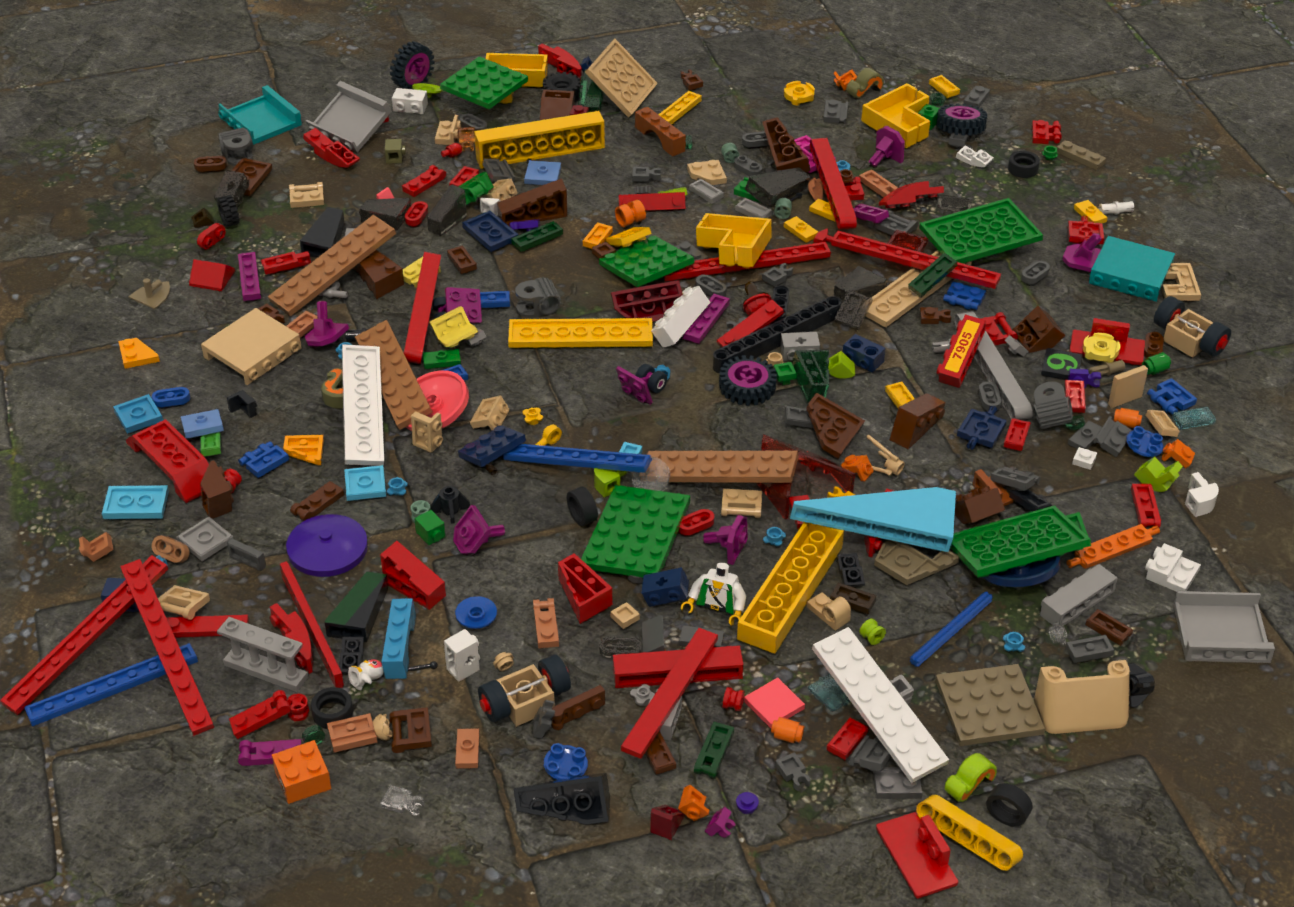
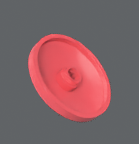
M443 370L430 372L417 378L433 411L427 415L428 417L432 418L436 413H440L442 428H444L462 414L468 403L469 390L461 376L454 372ZM411 424L406 426L408 430L412 431Z

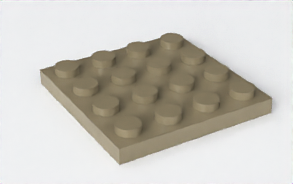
M1019 664L936 675L935 681L959 746L1044 735L1045 727Z

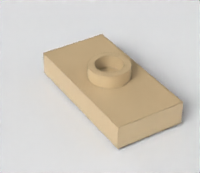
M1147 410L1145 416L1160 435L1178 437L1179 429L1164 411Z

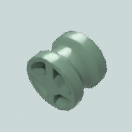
M730 142L722 146L721 153L727 163H734L735 158L739 156L736 145Z
M787 198L778 199L774 210L775 216L780 219L788 218L791 214L792 202Z
M419 500L411 504L413 523L415 524V517L431 510L430 504L427 501Z

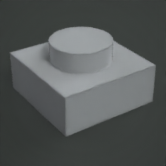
M477 328L478 332L475 333L474 337L463 340L465 343L474 346L481 343L482 339L486 338L483 330Z
M1009 335L1005 339L1010 345L1008 349L1015 355L1019 353L1024 357L1029 352L1012 336Z

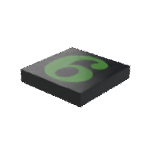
M1047 348L1041 375L1068 380L1070 368L1080 369L1083 354Z

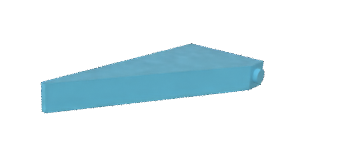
M932 487L794 501L790 519L949 552L954 533L956 491Z

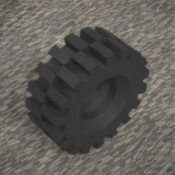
M556 72V74L552 73L550 76H546V79H543L544 90L574 91L575 103L576 100H580L582 96L580 78H577V75Z

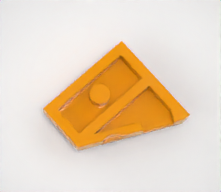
M138 338L118 341L125 369L160 362L159 355Z
M285 436L283 450L288 456L321 465L324 436Z

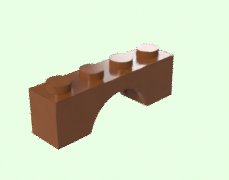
M649 107L635 111V128L644 135L654 131L662 143L663 150L672 157L685 152V134Z

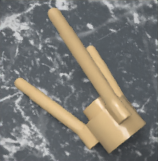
M867 435V438L882 450L878 451V453L887 459L884 465L887 469L872 466L873 470L885 473L888 476L892 474L898 476L902 472L905 463L873 437Z

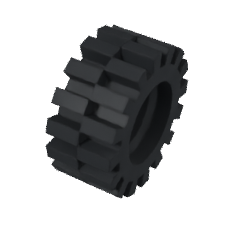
M232 195L217 198L218 212L220 213L223 225L230 227L239 224V213L237 212L238 209Z

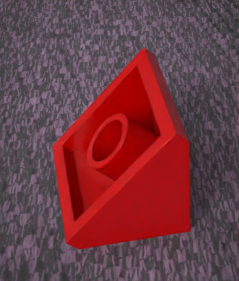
M193 259L189 286L222 291L234 274L235 268L226 264Z

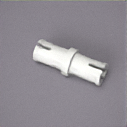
M1114 201L1110 204H1099V207H1101L1099 210L1103 214L1114 213L1118 215L1122 212L1134 211V209H1131L1134 208L1133 201L1120 203Z

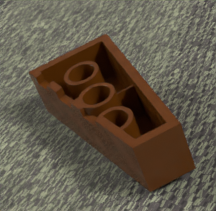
M776 117L762 121L779 180L811 171L808 157L802 152L800 146L795 143L794 138L787 132L779 118Z
M562 178L497 202L498 217L508 226H510L511 222L537 219L545 221L567 217V189Z
M378 250L372 252L353 267L360 274L362 281L366 282L368 289L374 293L376 299L404 285L403 268Z

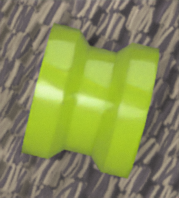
M871 618L863 623L859 634L863 638H868V642L871 645H876L884 638L886 630L882 626H878L877 621Z

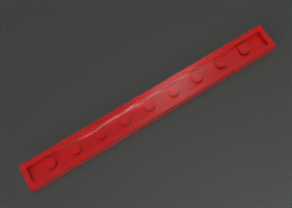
M838 230L831 240L832 246L920 270H925L938 258L933 255ZM957 262V267L946 275L953 279L996 289L1001 279V273Z
M826 242L765 250L761 253L754 266L750 268L738 266V264L734 266L719 264V257L696 260L693 264L665 275L663 278L664 281H674L700 275L722 274L783 263L790 264L830 257L831 251Z
M153 555L143 563L152 585L168 570L167 564ZM126 580L0 700L3 706L16 715L20 714L25 709V706H28L135 602Z
M138 559L120 566L193 736L214 728L210 715L141 560Z

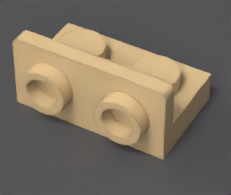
M458 115L454 116L453 122L440 121L435 136V144L450 145L455 143V140L459 137V130H461V121H459Z
M512 179L497 180L493 183L494 187L488 191V194L480 196L479 200L480 198H494L503 201L515 196L518 192Z
M502 396L482 400L470 421L473 429L489 426L491 430H494L495 427L502 425L509 412L508 405Z
M415 411L411 415L413 445L432 453L443 442L441 414L436 413L430 418Z

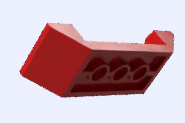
M166 419L126 439V443L135 452L142 450L173 481L176 494L185 503L201 496L200 483L209 463Z

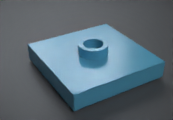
M383 465L344 469L347 501L386 497Z

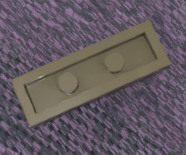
M1065 140L1056 147L1058 154L1095 170H1098L1106 163L1105 157L1091 152L1084 147L1077 146L1070 141Z

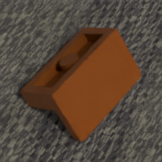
M982 469L975 471L974 488L989 486L990 489L998 488L1003 505L1006 506L1013 503V499L1009 497L1010 494L1002 486L998 485L997 482H993L990 479L991 476L988 477Z

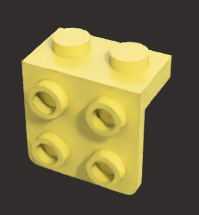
M462 306L429 322L437 340L449 348L457 346L459 341L463 339H471L478 332L477 328L469 322Z

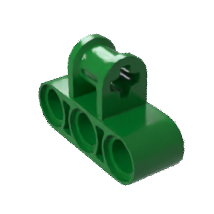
M482 172L450 191L447 196L454 210H457L470 202L477 201L478 197L488 194V191L494 186L487 172Z

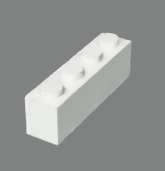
M700 286L688 287L683 290V295L673 302L674 305L664 312V317L655 323L656 326L651 332L663 348L676 344L710 304Z

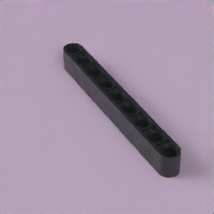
M836 296L825 298L717 349L713 353V370L716 373H720L725 362L728 363L729 359L734 361V357L738 356L741 360L742 356L746 355V359H749L750 356H754L755 359L780 347L781 333L811 332L840 318L841 299Z

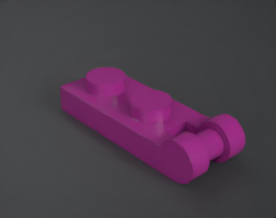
M858 204L853 208L856 217L864 221L881 223L883 219L889 217L888 210L869 205Z
M243 740L239 743V751L241 753L238 755V763L242 766L273 764L272 754L301 745L302 740L265 742Z

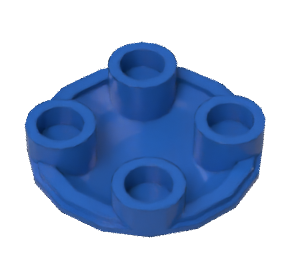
M1136 426L1127 435L1129 447L1139 455L1156 457L1163 450V437L1158 433H1152L1144 430L1141 426Z
M560 743L553 744L551 750L547 752L544 758V768L552 778L557 780L582 776L588 768L586 752L581 747L576 748Z

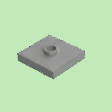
M207 517L178 535L177 541L186 544L189 551L200 561H203L226 547L227 542L231 538L234 539V537L213 519Z

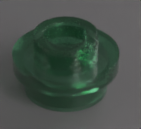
M939 92L930 96L931 104L934 106H942L946 100V97Z

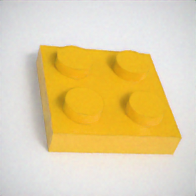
M633 227L606 238V242L615 247H627L632 245V242L635 240L637 242L645 240L646 236L652 233L650 227Z

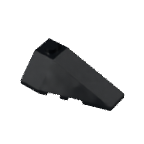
M607 773L513 788L516 810L519 812L549 816L560 820H570L586 825L609 822L610 792Z

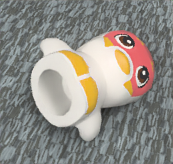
M376 659L365 660L359 667L351 666L348 670L350 683L359 691L362 690L365 683L371 684L372 680L380 678L384 673L382 662Z

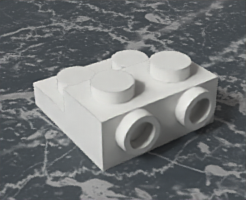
M1164 543L1162 547L1157 546L1153 554L1154 560H1148L1145 570L1148 571L1146 579L1176 592L1187 591L1200 570L1201 564L1182 557V550Z

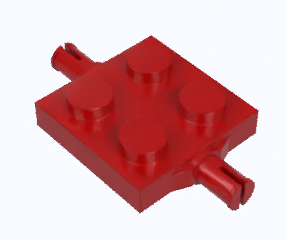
M1082 216L1081 221H1068L1069 242L1081 244L1084 240L1087 241L1093 233H1098L1102 238L1098 244L1104 243L1102 223L1090 222L1087 216Z

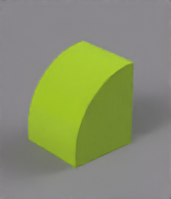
M840 351L827 359V372L836 378H850L855 376V363Z

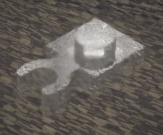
M393 785L389 786L381 800L382 808L401 814L404 809H407L411 814L419 815V807L415 805L424 806L423 797H412L410 790Z

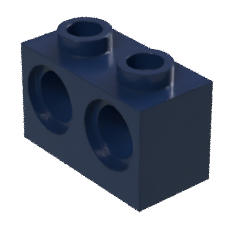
M854 334L843 344V353L855 365L871 373L884 363L886 348L857 334Z

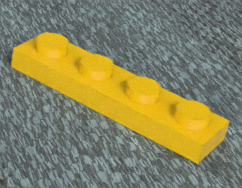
M688 91L658 115L670 124H673L701 102L702 95Z

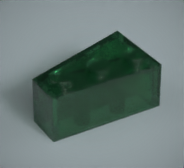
M584 71V76H581L583 88H580L579 93L582 99L578 101V105L589 107V112L599 111L601 114L602 93L604 92Z
M795 350L792 365L797 373L796 380L807 403L811 401L816 393L826 398L829 388V350Z

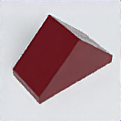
M668 805L652 808L650 832L672 840L685 814L679 809Z

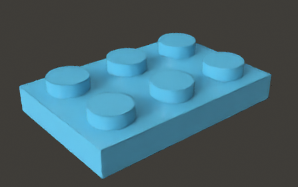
M168 485L109 486L102 511L103 519L163 518L169 493Z

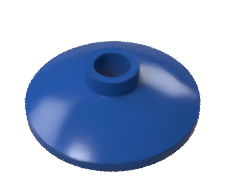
M475 596L461 601L456 607L455 616L457 621L464 627L478 629L490 625L495 620L497 608L490 599Z

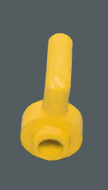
M554 424L547 426L543 431V438L535 445L555 444L560 439L562 430Z

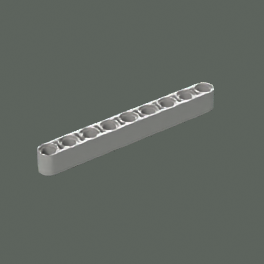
M973 311L955 314L954 323L956 329L958 322L963 320L965 314L978 317ZM985 331L974 359L987 381L997 385L1001 404L1010 419H1031L1033 410L1030 402Z

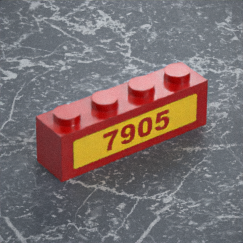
M965 314L963 320L958 322L957 333L951 337V346L944 353L943 364H939L937 368L939 382L957 388L961 387L986 331V320Z

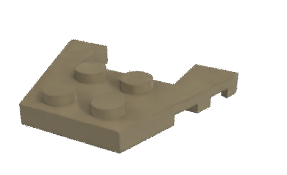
M886 539L875 558L874 566L905 585H909L957 564L959 557L951 551H941L931 559L906 543Z

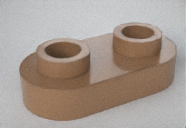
M160 535L155 537L152 542L153 552L171 562L183 563L189 557L187 545L173 538Z

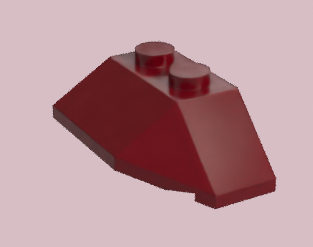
M679 280L611 292L616 312L624 318H652V323L663 318L664 312L674 305L673 302L683 295Z

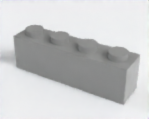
M1100 564L1092 569L1089 568L1083 575L1074 578L1065 587H1060L1053 595L1045 597L1041 602L1040 616L1057 629H1060L1115 591L1117 577Z

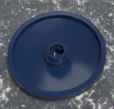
M1060 556L1046 558L1044 561H1035L1025 566H1017L1004 572L992 573L982 578L990 583L1006 587L1036 585L1056 575L1061 565Z

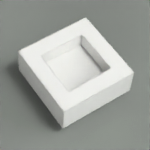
M1079 447L1072 464L1091 470L1096 460L1097 452Z

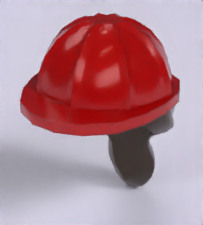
M750 281L746 283L745 291L748 294V298L742 305L744 312L750 316L772 300V298L766 292H758L757 286Z

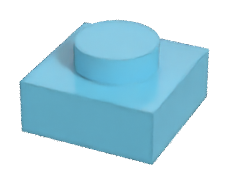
M624 442L619 452L641 454L642 446Z

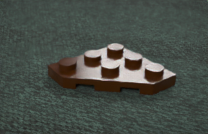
M818 393L814 395L806 408L821 448L839 459L862 428L865 420Z

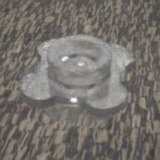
M1055 622L1053 627L1049 628L1050 638L1053 643L1061 642L1062 645H1065L1067 631L1064 626L1058 625Z

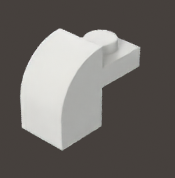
M1199 472L1191 474L1185 505L1195 517L1208 514L1215 507L1219 492L1216 483L1208 484Z

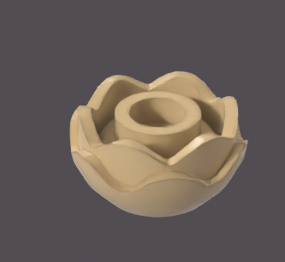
M379 714L373 720L376 736L381 740H390L392 738V731L389 728L390 722L386 718V714Z

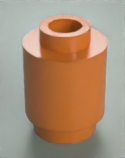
M1126 408L1116 409L1114 415L1115 422L1119 421L1131 429L1141 425L1142 415H1139V411Z
M779 717L778 721H773L771 733H774L775 739L793 744L795 742L800 743L805 726L800 725V722Z

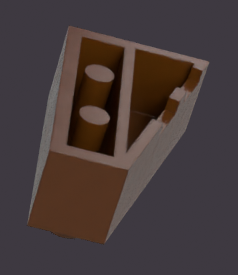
M926 393L900 406L889 440L906 449H910L944 416L946 402Z

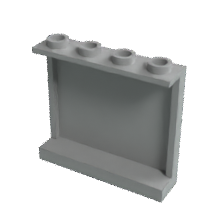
M339 81L337 84L339 93L314 122L306 120L309 131L317 128L331 141H339L350 151L358 153L392 111L387 101Z
M1177 591L1173 607L1185 661L1271 663L1275 647L1273 642H1268L1258 606L1261 594Z

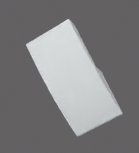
M966 145L956 155L957 159L977 167H986L994 158L981 149L976 153Z

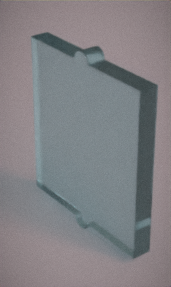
M831 674L820 677L818 681L808 686V690L831 712L842 706H847L850 702Z

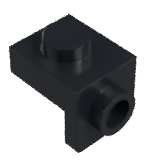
M244 390L227 397L228 409L231 413L241 409L250 418L257 415L255 399L250 397Z

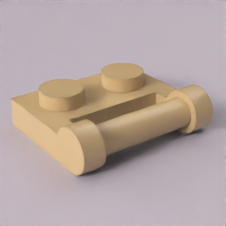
M322 182L310 185H289L291 208L324 205Z
M723 489L721 516L744 515L761 518L762 491Z
M174 585L161 595L158 600L163 611L182 615L184 618L191 620L194 618L195 612L210 601L209 593Z

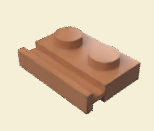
M370 713L327 723L334 753L377 743V736Z

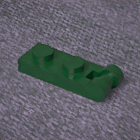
M713 721L696 760L694 773L708 774V777L716 779L719 767L733 737L734 727ZM705 761L712 763L711 766L706 765Z

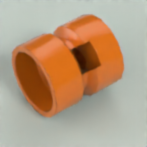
M634 200L628 204L616 207L615 217L618 224L624 228L632 225L633 222L637 223L645 220L646 211L640 200Z

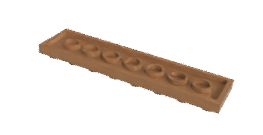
M372 215L268 296L270 302L291 317L396 234L395 229L375 215Z
M387 320L355 336L360 346L380 347L381 393L399 430L411 424V415L415 411L425 416L433 412Z
M788 450L648 451L647 455H651L652 461L646 473L641 472L640 479L641 482L792 483L799 455L798 451Z

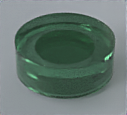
M1074 415L1072 422L1066 424L1067 429L1078 430L1085 425L1084 417L1082 415Z
M318 725L310 726L302 733L304 743L315 740L316 744L319 745L325 738L323 729Z

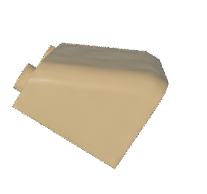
M1118 660L1109 663L1107 667L1108 675L1066 678L1064 671L1056 666L1041 667L1034 703L1045 731L1051 734L1124 727L1129 717L1130 670L1127 661Z

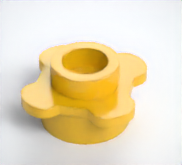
M530 408L523 410L525 422L530 425L538 424L543 419V416L540 414L541 409Z

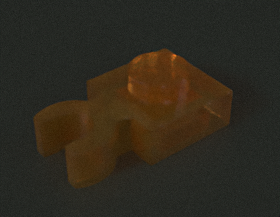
M475 127L459 128V143L462 146L463 152H465L466 147H470L471 151L474 150Z

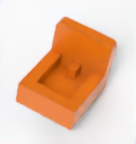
M853 70L840 77L836 71L833 73L835 84L837 87L841 86L843 91L846 90L851 80L856 81L857 78Z
M1177 439L1172 444L1168 443L1162 451L1164 453L1161 459L1165 462L1172 457L1179 461L1184 468H1187L1191 465L1195 452Z
M850 455L839 466L842 473H857L861 481H866L874 472L867 455Z
M692 785L684 787L678 807L681 812L688 818L696 821L709 815L710 811L704 806L706 796Z

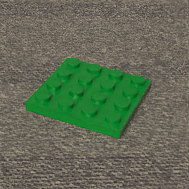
M478 57L440 84V89L484 108L491 109L527 83L528 76L483 57Z
M649 236L647 239L635 242L631 246L620 248L616 253H608L604 258H599V265L636 287H640L694 263L693 256L657 236Z

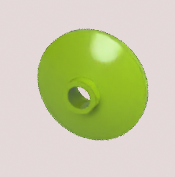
M417 83L412 85L414 90L427 91L428 98L432 97V94L443 92L440 86L433 84Z

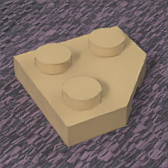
M719 160L687 164L688 173L694 180L699 178L711 185L727 183V177Z

